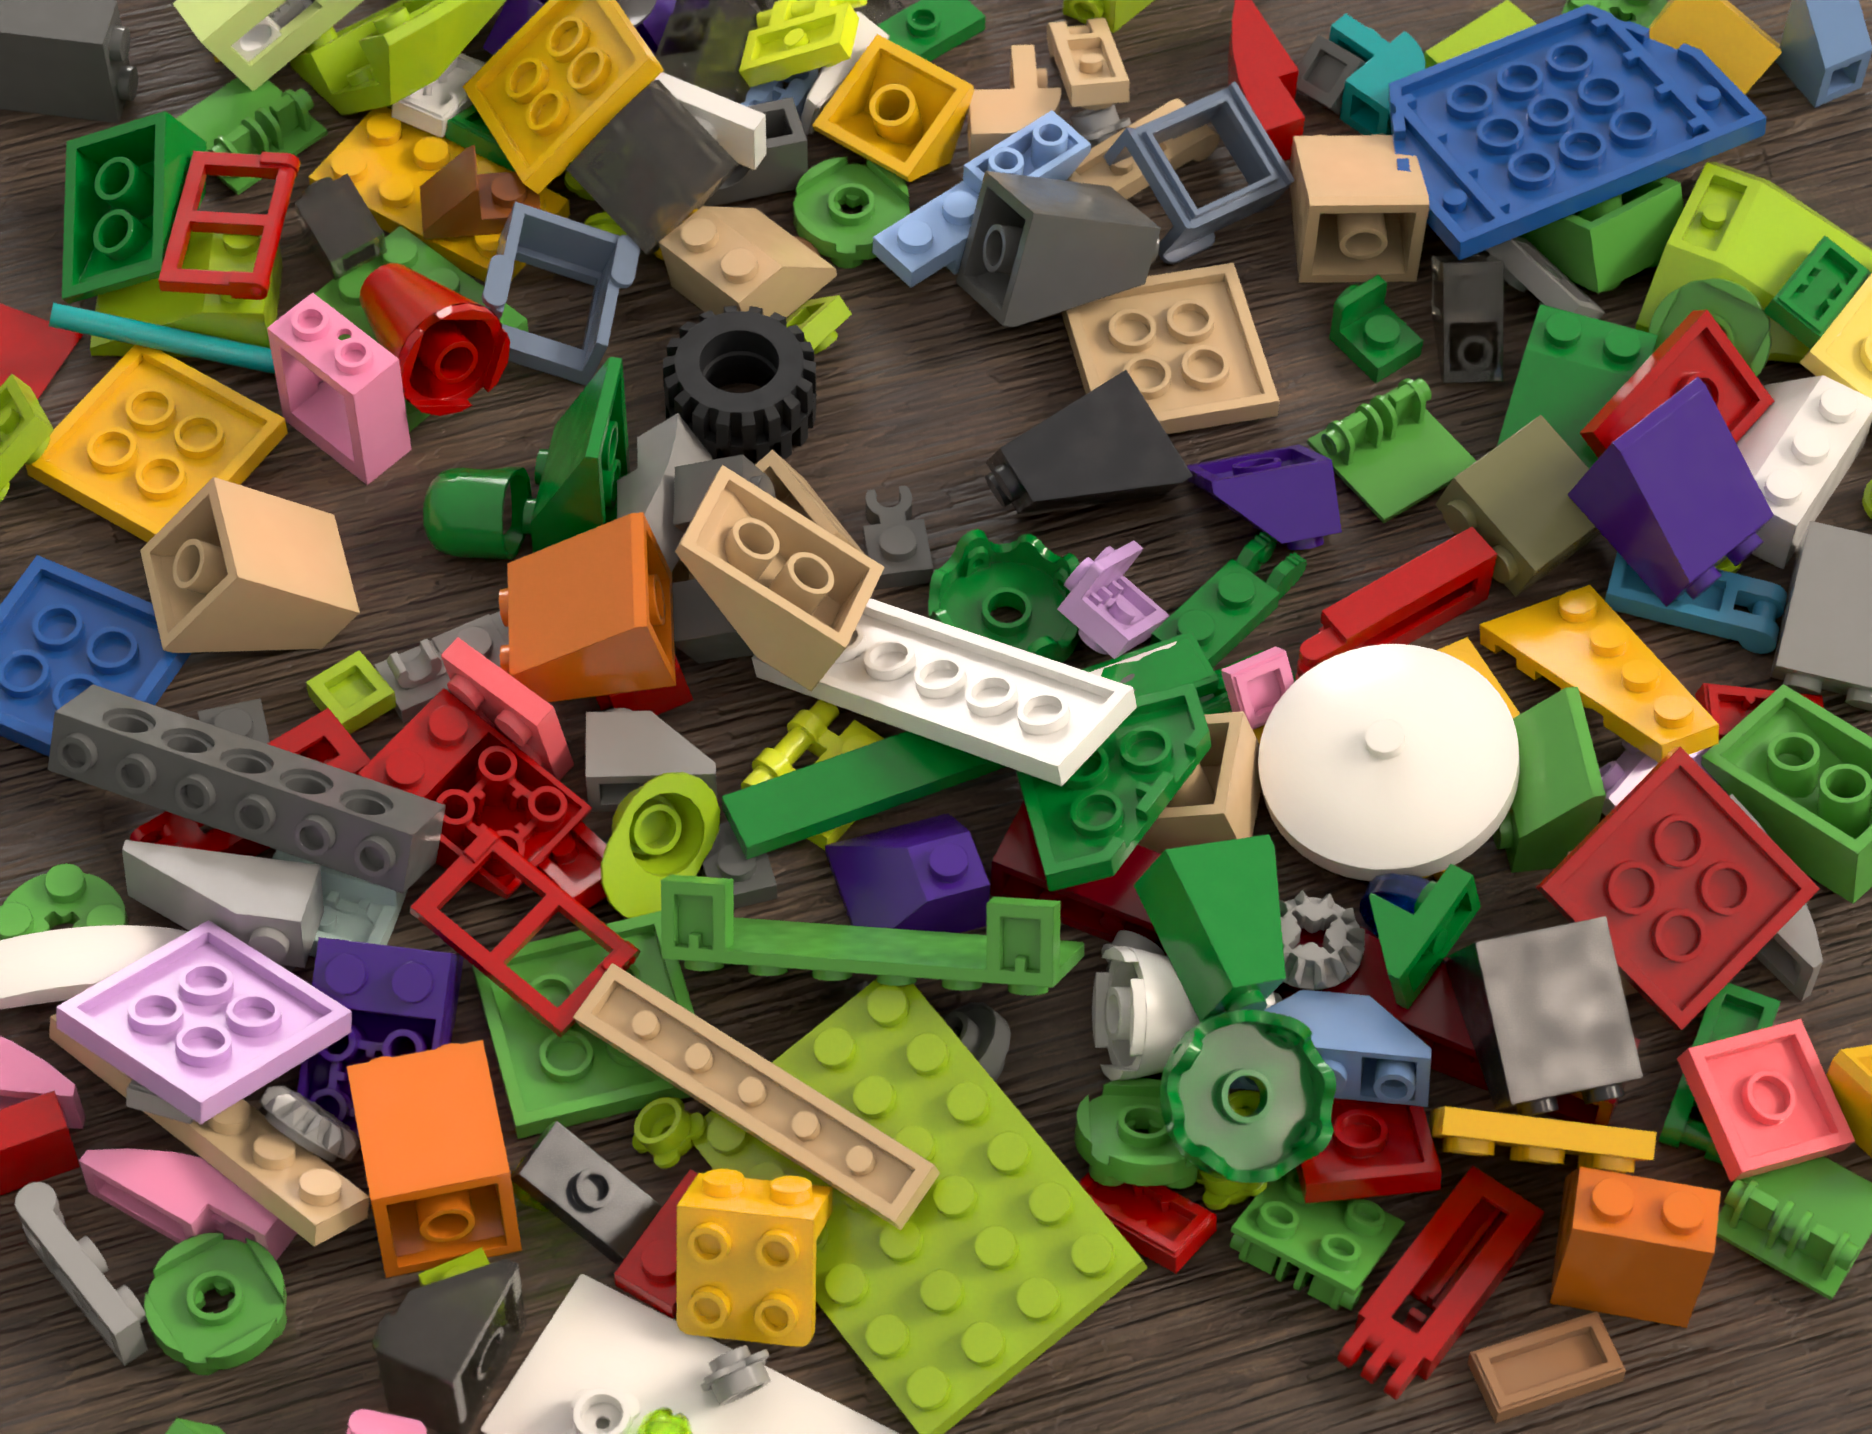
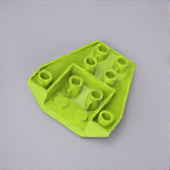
M400 0L338 32L332 26L289 63L293 70L342 116L390 106L438 80L506 0Z
M1706 162L1666 243L1635 329L1649 333L1652 317L1663 299L1669 293L1696 280L1720 278L1733 281L1752 292L1758 298L1763 309H1765L1824 235L1866 267L1871 273L1872 249L1773 182L1718 162ZM1770 318L1772 345L1768 360L1800 363L1810 349Z

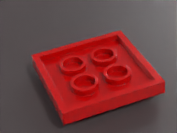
M1681 746L1674 747L1536 887L1570 923L1606 916L1619 973L1675 1030H1683L1820 889Z

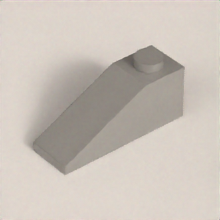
M125 840L122 853L128 896L189 931L209 920L275 963L305 968L324 913L320 865Z

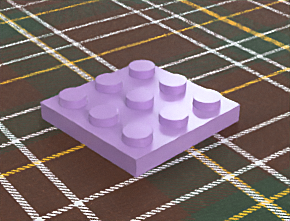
M209 920L56 1007L57 1029L199 1124L206 1122L351 1033L352 1021L351 1010Z

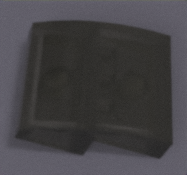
M654 80L592 139L566 170L647 255L657 252L660 249L659 241L679 226L692 210L704 206L736 170L739 164L660 80Z

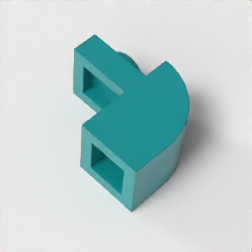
M1345 13L1331 25L1329 41L1359 57L1365 64L1345 80L1340 120L1362 135H1392L1388 99L1389 83L1425 69L1424 54L1416 40L1406 31H1403L1389 43L1374 29L1365 27Z

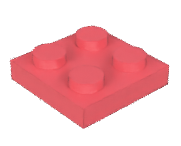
M457 637L441 654L442 661L450 678V681L447 683L450 692L560 781L574 766V762L554 707Z
M1801 1019L1691 1047L1677 1058L1730 1182L1844 1151L1855 1142Z

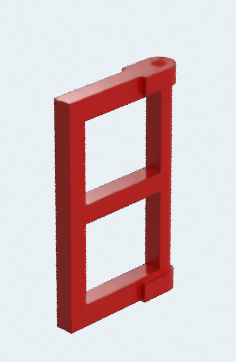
M193 151L158 279L160 291L231 295L232 299H265L270 287V276L294 181L298 176L301 164L299 158L290 153L262 152L261 155ZM207 175L276 180L268 214L197 211ZM191 232L262 236L253 272L182 269Z
M491 827L486 828L463 851V854L410 906V914L560 1038L576 1023L573 1016L609 966L613 963L626 971L635 963L640 954V950L628 940L625 941L503 841L502 837ZM493 857L543 899L489 952L442 913L440 909ZM559 911L610 954L557 1008L506 965Z

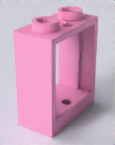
M313 292L267 328L282 415L287 423L366 485H369L411 450L400 363L396 356ZM344 334L351 336V338L345 340L338 339L339 336Z

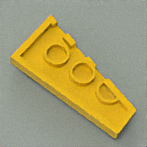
M1591 585L1568 591L1557 597L1479 624L1481 645L1495 654L1502 649L1516 658L1517 669L1534 680L1544 676L1559 686L1561 690L1568 687H1578L1583 707L1593 709L1601 714L1604 727L1659 763L1674 747L1681 746L1690 755L1719 744V724Z

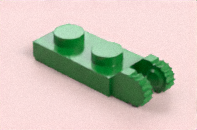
M1260 532L1259 535H1256L1253 540L1244 546L1236 561L1231 559L1151 633L1150 645L1192 631L1210 665L1214 668L1278 607L1279 600L1303 575V572L1306 570L1307 560L1295 552L1293 554L1290 553L1288 557L1273 569L1267 581L1264 582L1254 574L1270 559L1276 548L1277 540L1265 532Z

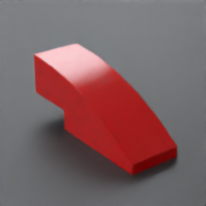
M1235 0L1228 52V86L1236 81L1283 161L1291 159L1293 136H1303L1305 116L1295 103L1299 70L1253 1Z

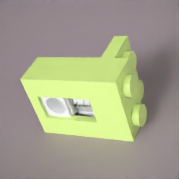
M176 0L173 5L199 41L245 85L254 91L364 0Z

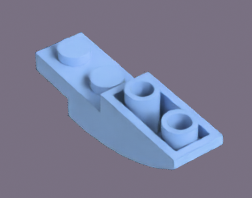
M1051 110L964 165L962 182L873 237L872 253L910 288L945 266L954 275L957 274L985 171L1066 181L1090 153L1091 143Z

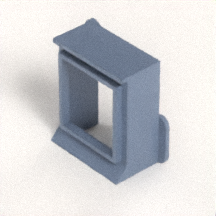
M1236 81L1223 90L1137 128L1126 127L1103 156L1109 166L1131 156L1133 157L1173 224L1172 229L1159 242V256L1163 262L1170 265L1209 249L1215 242V231L1272 206L1295 181ZM1212 122L1249 186L1197 209L1159 144Z
M515 201L499 237L497 254L491 258L488 266L482 301L485 307L490 309L500 320L507 301L515 260L593 285L594 291L582 349L502 324L511 342L508 361L587 386L592 380L608 347L619 288H628L634 281L641 247L640 242L632 235L619 236Z

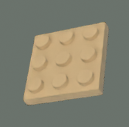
M1234 263L1147 276L1144 285L1061 312L1085 393L1088 394L1124 370H1127L1166 434L1278 416L1280 400Z

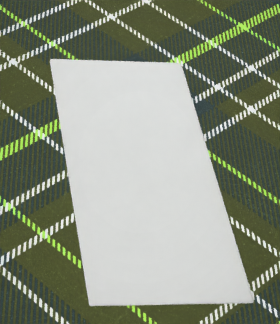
M584 1274L578 1277L481 1427V1431L486 1434H566L573 1428L574 1424L573 1410L571 1408L573 1396L583 1389L610 1388L620 1394L630 1393L640 1403L641 1412L633 1420L631 1434H899L765 1365L764 1367L771 1380L769 1384L739 1400L720 1406L713 1389L703 1392L701 1384L705 1382V1377L713 1373L709 1362L733 1349L709 1337L683 1333L679 1329L677 1321ZM601 1419L596 1423V1426L600 1429H605L610 1423L606 1419Z

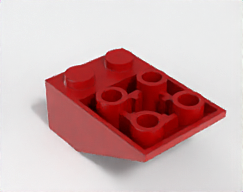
M445 688L358 773L359 776L446 805L436 864L446 869L488 827L497 832L503 841L537 868L592 810L590 805ZM493 857L469 880L506 900L523 883Z

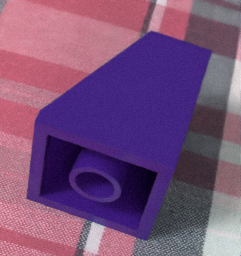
M1696 377L1612 442L1567 494L1666 607L1685 592L1693 600L1704 593L1722 576L1716 567L1727 558L1734 566H1737L1751 555L1764 542L1757 533L1774 516L1708 388L1699 377Z

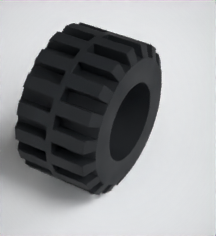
M737 306L724 307V313L715 315L711 310L700 314L698 324L688 321L679 329L680 338H671L667 346V357L663 358L666 420L678 413L711 454L712 460L744 455L756 465L771 450H774L782 459H786L792 455V445L801 447L808 439V429L814 427L816 420V362H814V350L811 343L804 342V332L797 325L786 327V317L776 312L770 317L763 315V308L750 306L749 311H737ZM735 383H748L762 387L747 393H731L719 389Z

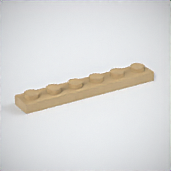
M613 963L573 1016L575 1021L588 1032L899 1230L903 1228L940 1174L931 1162Z
M57 1013L50 1016L49 1038L126 1098L127 1086L132 1081V1078L57 1029ZM244 1099L202 1124L195 1120L188 1124L143 1111L314 1247L368 1218L369 1196L314 1153L277 1130L265 1119L261 1112Z

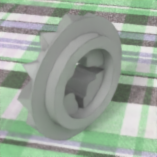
M1303 890L1295 899L1286 902L1279 900L1286 979L1283 982L1301 989L1321 990L1339 985L1351 977L1362 961L1365 929L1360 928L1356 922L1353 907L1344 909L1335 904L1330 893L1321 899L1308 897ZM1304 927L1310 933H1315L1320 929L1322 931L1327 929L1324 934L1323 947L1320 948L1313 942L1307 943L1304 946L1301 944L1297 946L1300 940V928Z
M286 1086L268 1087L259 1099L260 1104L268 1111L265 1119L297 1144L323 1159L334 1162L337 1157L351 1161L361 1145L356 1133L350 1130L348 1125L321 1108L316 1102L310 1101L298 1092H293Z

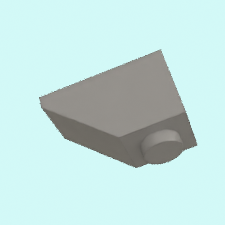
M613 708L605 712H586V788L588 805L592 807L591 812L616 811L618 804L631 791L643 786L647 781L663 773L685 772L701 778L712 789L717 799L716 763L652 711H632L626 708Z

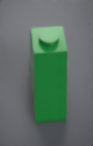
M1269 834L1165 849L1133 886L1199 1021L1202 1022L1204 1019L1229 1011L1245 1009L1263 1011L1267 1007L1266 999L1286 979L1275 846Z

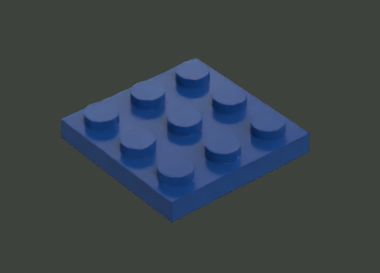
M37 555L0 604V736L49 757L54 714L59 708L93 684L156 705L191 653H171L163 650L152 603Z

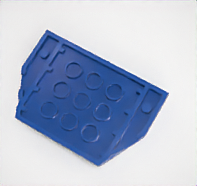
M1589 4L1389 83L1388 92L1395 154L1417 156L1429 195L1430 205L1427 224L1459 260L1764 136L1767 117L1702 50L1685 43L1679 49H1675L1650 39V29L1634 22L1618 20L1611 13ZM1397 158L1398 171L1412 172L1409 166V158Z

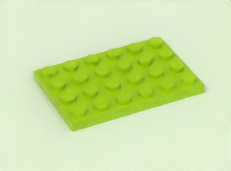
M876 978L772 1062L785 1072L931 1162L940 1172L901 1230L833 1188L832 1214L816 1240V1302L919 1434L946 1433L1147 1269L1141 1257L914 984L902 986L884 985L878 983ZM713 1110L704 1116L707 1125L703 1135L691 1141L713 1170L732 1169L741 1172L744 1178L773 1180L782 1176H800L810 1180L812 1185L830 1186Z

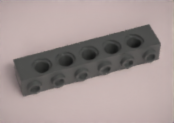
M94 684L59 708L54 714L48 770L400 893H404L436 863L446 808L444 804Z

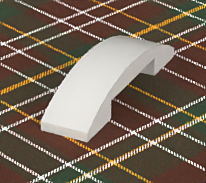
M89 926L50 930L0 940V1009L69 1000L188 931L153 926Z

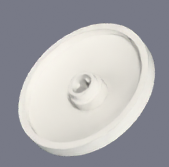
M1381 644L1366 646L1336 655L1307 671L1287 689L1274 706L1266 721L1259 746L1258 768L1265 804L1271 819L1283 837L1301 855L1316 865L1345 877L1373 882H1398L1413 880L1443 871L1448 868L1450 863L1455 865L1461 862L1488 841L1505 819L1513 803L1520 775V755L1517 731L1511 713L1498 691L1478 671L1463 661L1434 649L1405 644Z

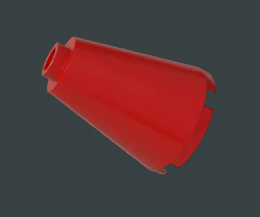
M398 263L380 266L365 279L360 290V304L377 342L399 359L404 398L420 412L437 416L462 412L472 406L467 399L471 398L482 388L489 393L499 382L508 364L511 342L499 318L490 309Z

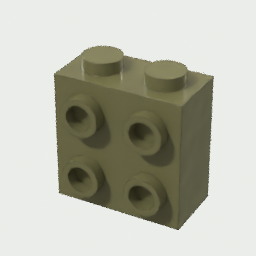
M1542 415L1455 476L1435 504L1442 512L1446 524L1455 534H1459L1473 526L1497 553L1493 578L1500 583H1504L1515 597L1601 534L1567 495L1589 468Z

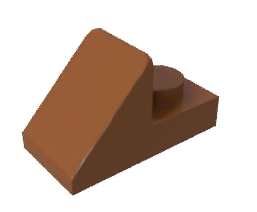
M475 145L466 148L420 186L424 240L501 234L515 201L541 210L540 195L523 184L516 171L478 174Z

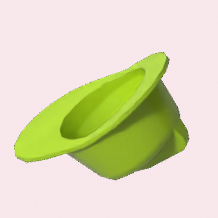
M685 772L663 773L647 781L643 786L631 791L618 804L612 819V835L601 861V884L608 902L621 916L633 918L661 911V880L668 875H697L705 858L712 849L720 829V808L715 793L701 778Z

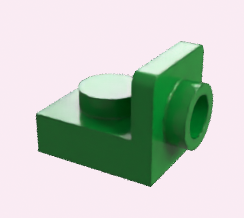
M1376 275L1360 286L1357 284L1352 285L1338 296L1333 306L1329 339L1374 383L1380 382L1421 356L1424 341L1384 303L1387 282L1380 275Z

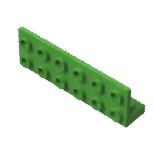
M668 875L661 880L662 959L683 960L684 967L693 971H715L724 968V964L748 965V972L758 976L782 975L788 972V968L812 970L813 978L825 981L846 980L852 977V973L877 975L878 983L892 986L910 985L916 983L917 978L942 979V987L950 990H975L981 988L983 983L1008 984V992L1013 994L1040 995L1047 993L1049 987L1053 988L1084 957L1083 942L1060 940V901L993 897L987 902V935L736 918L734 917L733 879Z

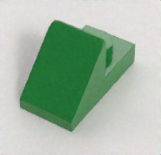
M1451 863L1438 882L1431 881L1423 888L1417 898L1414 915L1371 893L1369 895L1395 1000L1398 1005L1407 1010L1481 908L1474 876Z

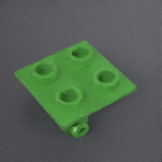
M237 77L176 118L206 141V152L261 155L262 152L290 153L296 156L328 134V130L309 115L308 111L314 108V103L304 89L300 88L295 92L288 89L282 92L269 80L252 91ZM215 175L237 195L263 179Z
M1409 378L1402 380L1397 388L1383 396L1377 395L1373 397L1369 404L1363 403L1359 405L1354 413L1344 419L1330 422L1325 430L1309 438L1307 444L1315 452L1332 459L1333 471L1383 523L1446 487L1455 476L1476 462L1466 449L1426 410V401L1431 399L1432 394L1428 384L1421 378L1414 381Z
M1824 1156L1741 1180L1736 1179L1724 1200L1725 1206L1718 1215L1716 1236L1832 1301L1872 1234V1183Z
M1295 1167L1280 1179L1268 1182L1266 1189L1253 1199L1231 1228L1230 1232L1234 1233L1230 1248L1240 1252L1238 1257L1240 1261L1247 1262L1270 1275L1275 1270L1279 1258H1281L1275 1274V1279L1280 1282L1284 1281L1293 1265L1299 1267L1300 1269L1293 1285L1295 1290L1300 1292L1305 1287L1310 1276L1314 1275L1307 1293L1308 1295L1329 1305L1335 1311L1341 1306L1353 1311L1364 1291L1362 1283L1403 1229L1405 1221L1385 1212L1376 1203L1360 1198L1305 1204Z

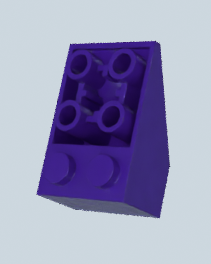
M319 937L312 986L352 1011L351 1033L301 1063L297 1092L310 1101L316 1102L321 1108L348 1125L350 1130L356 1133L360 1142L347 1066L366 1063L378 1057L403 1056L434 1050L442 1045L451 1044L464 957L446 952Z

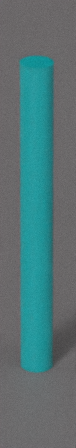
M53 303L49 327L275 374L270 348Z

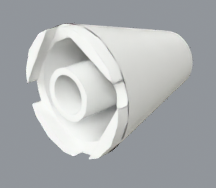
M1113 946L1105 950L1102 958L1112 960L1109 972H1096L1093 986L1092 1025L1095 1048H1108L1112 1065L1100 1066L1104 1075L1111 1081L1134 1080L1161 1073L1172 1049L1185 1033L1199 1024L1200 1021L1168 956L1127 946ZM1273 992L1266 999L1267 1007L1265 1009L1282 1001L1279 993Z

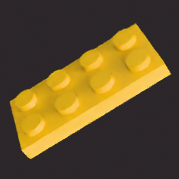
M388 107L372 109L309 176L311 192L389 233H392L401 225L460 270L485 282L490 260L497 254L498 240L501 234L426 240L423 238L420 186L466 148L446 139L445 136L440 138L393 118L392 109ZM476 154L478 174L512 172ZM544 188L539 193L541 210L564 218L569 217V199L547 188ZM514 261L511 281L526 263Z

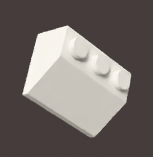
M1824 375L1763 385L1774 402L1736 443L1774 515L1757 533L1764 542L1752 554L1781 569H1784L1796 551L1809 522H1815L1864 447L1872 422V398Z

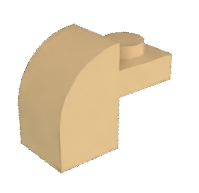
M1011 45L1010 89L974 90L967 111L969 161L1051 110L1060 116L1061 88H1048L1047 69L1036 68L1034 45Z

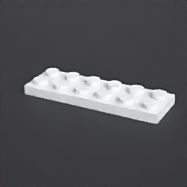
M871 598L846 649L812 692L761 661L755 655L752 657L756 677L1060 786L1080 768L1137 708L1134 689L1131 686Z

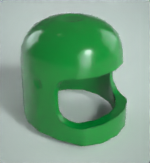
M506 467L493 470L451 468L439 473L430 483L423 505L424 530L431 545L445 555L512 560L518 554L526 536L522 532L523 511L527 498H532L530 479L524 467ZM510 483L512 519L509 530L503 535L504 499L506 489Z

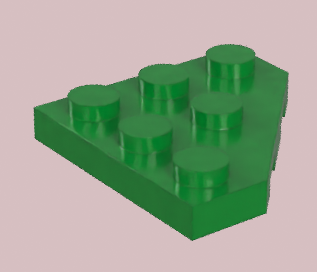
M1194 683L1135 697L1137 708L1062 786L1015 770L1049 892L1114 876L1212 747L1209 728Z

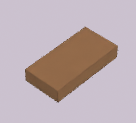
M1598 1311L1470 1352L1467 1362L1495 1423L1622 1382L1626 1373V1369Z

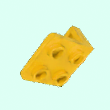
M714 1169L706 1173H698L677 1205V1325L679 1329L685 1334L795 1347H803L809 1344L815 1333L816 1240L832 1214L833 1187L812 1185L810 1180L800 1176H782L773 1180L744 1178L741 1172L732 1169Z

